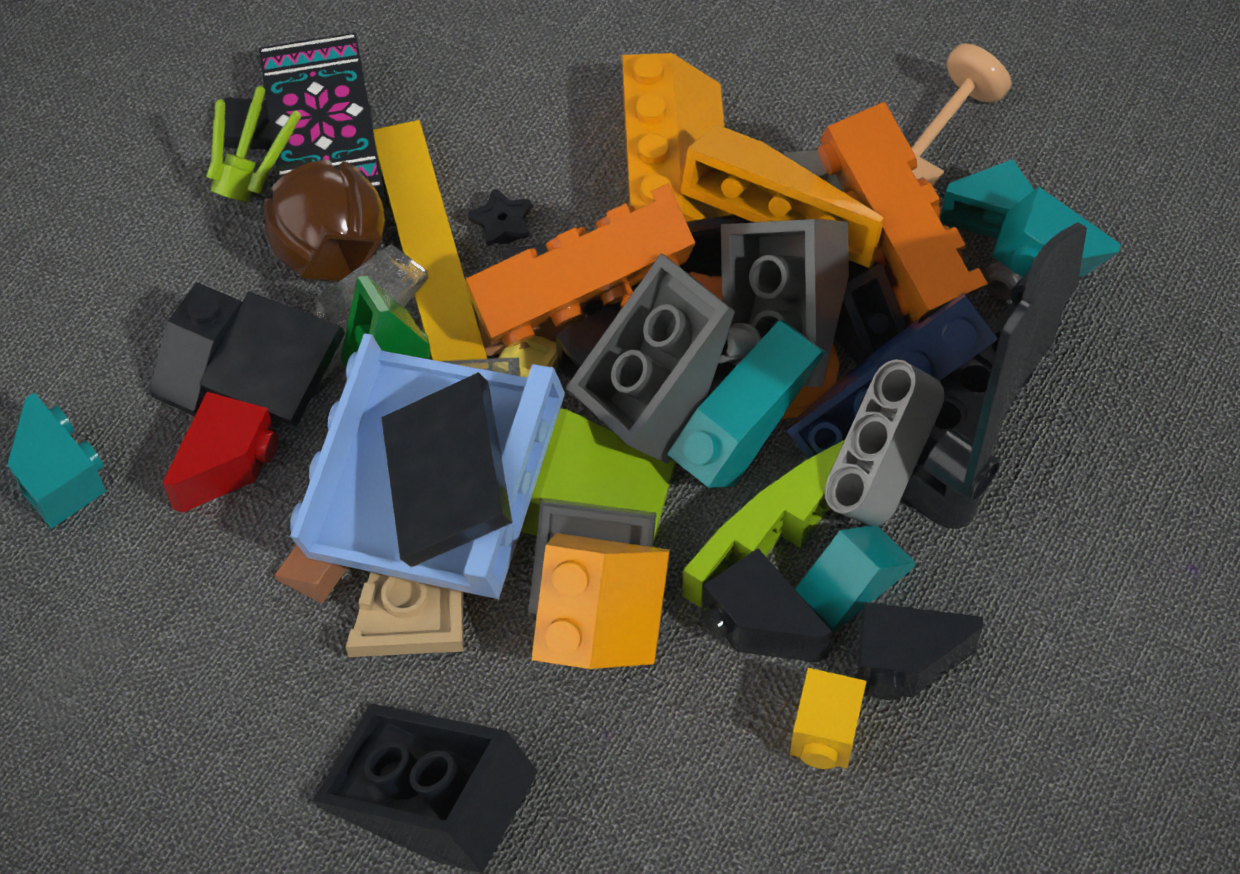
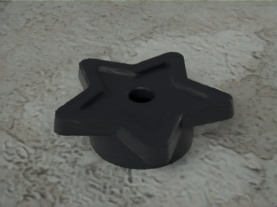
M494 189L486 206L469 211L468 220L483 227L485 243L488 246L495 243L507 244L518 238L529 237V230L524 222V218L533 205L529 199L509 200L498 189ZM502 215L507 217L505 220L498 219Z

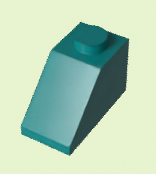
M1038 187L1007 211L992 257L1023 277L1031 268L1035 257L1042 247L1052 237L1079 222L1087 228L1079 277L1088 275L1120 251L1121 244Z

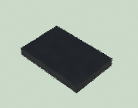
M479 372L381 417L399 555L404 563L414 567L513 523L489 382Z

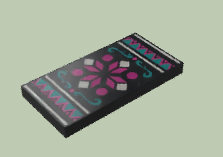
M356 32L260 47L259 54L272 144L291 113L299 111L301 114V119L275 162L277 179L279 180L288 172L309 162L330 160L337 170L340 163L345 161L359 169L363 176L376 188L380 198L385 197Z

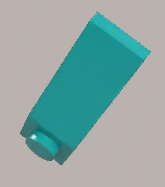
M779 320L697 408L667 455L708 488L735 487L826 351L786 321Z

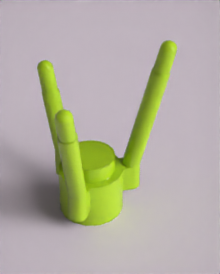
M262 86L256 88L236 155L227 153L224 162L223 147L226 104L222 99L217 100L213 120L211 162L206 177L213 179L210 191L246 203H250L253 192L261 194L266 177L301 119L300 112L293 111L255 173L256 162L248 160L247 155L262 108L265 88Z

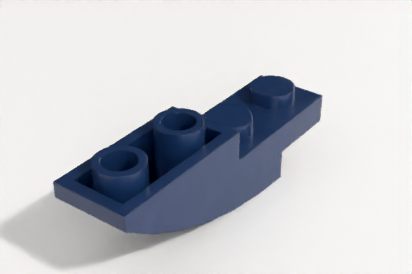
M963 292L921 323L916 320L872 353L802 412L786 428V431L809 459L846 439L874 375L886 362L895 359L904 360L941 381L997 341L998 338Z

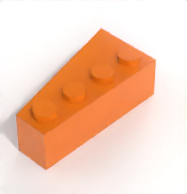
M885 101L827 126L819 139L822 145L818 146V154L824 169L830 176L836 174L844 193L885 218L874 262L883 264L907 327L916 320L919 323L924 321L964 292L968 298H971L988 283L979 267L968 271L963 262L961 250L965 249L966 244L957 228L953 227L950 229L946 225L943 226L939 220L940 198L931 182H928L923 177L916 179L912 170L917 168V158Z
M669 183L651 191L654 198L651 204L636 210L634 206L628 207V204L625 203L606 212L607 216L595 223L597 229L587 233L585 227H574L547 242L545 246L548 252L538 256L535 248L527 249L466 278V290L491 346L502 341L506 348L519 345L535 336L533 328L549 321H553L555 327L573 322L584 315L582 307L602 300L604 306L622 301L623 298L633 294L631 287L643 280L661 253L678 266L685 264L695 245V241Z

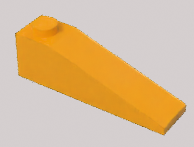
M716 124L688 147L681 194L754 223L804 219L847 221L849 260L868 268L874 264L885 219L883 216L764 142Z

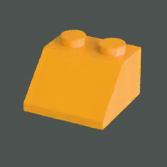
M556 533L545 546L531 660L586 669L654 664L670 550Z

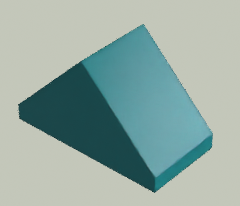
M1013 159L949 183L945 193L940 221L943 224L998 239L1007 211L1033 192L1034 189Z
M878 526L844 529L837 533L795 590L833 634L863 610L866 602L871 603L915 568L916 562Z

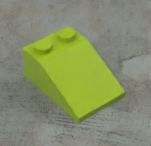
M560 408L520 532L537 536L541 500L549 498L656 512L655 540L675 470V461L671 459L666 464L629 446L615 432L574 412Z

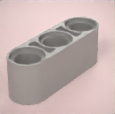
M895 359L888 361L878 369L827 479L825 499L831 509L869 526L881 525L891 518L942 408L944 389L940 381L904 360Z

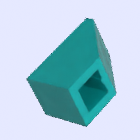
M34 392L25 398L7 466L21 493L49 528L52 529L107 492L98 474V471L104 468V464L88 441L85 440L78 445L70 434L75 432L64 412L57 405L48 409Z

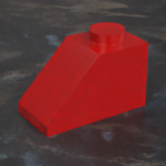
M210 392L206 393L162 482L173 510L184 513L256 481L263 464H268L272 461L278 446V433L274 431L268 408Z

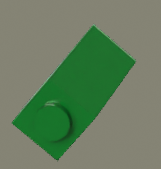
M369 276L357 277L340 357L345 369L347 368L350 356L354 352H358L364 333L373 335L381 351L429 359L430 343L424 331L418 328L409 312Z

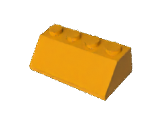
M673 53L622 55L629 207L634 206L638 210L653 203L654 198L651 191L669 183L686 222L732 215L729 212L680 193L688 147L716 124L724 127L721 84Z

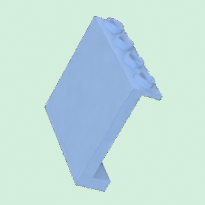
M364 333L358 352H354L348 360L346 368L347 382L340 401H336L330 409L328 416L329 431L322 450L318 451L311 461L309 469L310 483L303 502L298 503L293 510L290 521V537L309 559L499 599L565 395L555 369L532 364L528 378L391 353L381 351L373 335ZM479 372L489 382L513 523L414 567H410L400 559L381 417Z

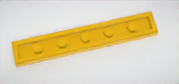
M420 120L374 129L379 166L422 327L430 343L431 360L489 370L488 358L472 302L466 290V281Z

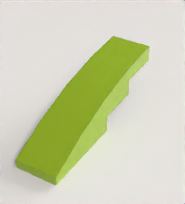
M845 440L805 460L759 492L721 526L684 568L682 597L701 608L703 606L704 584L757 548L767 557L781 537L801 548L830 508L825 499V486Z

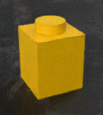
M808 668L793 729L790 755L800 757L805 764L819 769H832L835 766L848 769L866 681Z

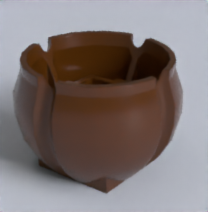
M330 160L309 162L293 169L282 176L271 187L273 200H264L265 233L273 252L289 269L298 273L301 278L356 282L357 277L360 276L364 267L379 247L384 233V208L376 188L363 176L357 167L345 161L340 163L337 170Z

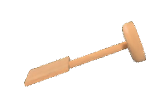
M962 43L957 45L950 53L946 66L949 76L959 89L911 147L917 158V168L912 170L916 179L925 178L928 182H931L933 187L942 178L944 171L921 158L920 156L968 96L981 102L994 103L1003 99L1012 85L1010 75L1004 65L985 49L973 44Z

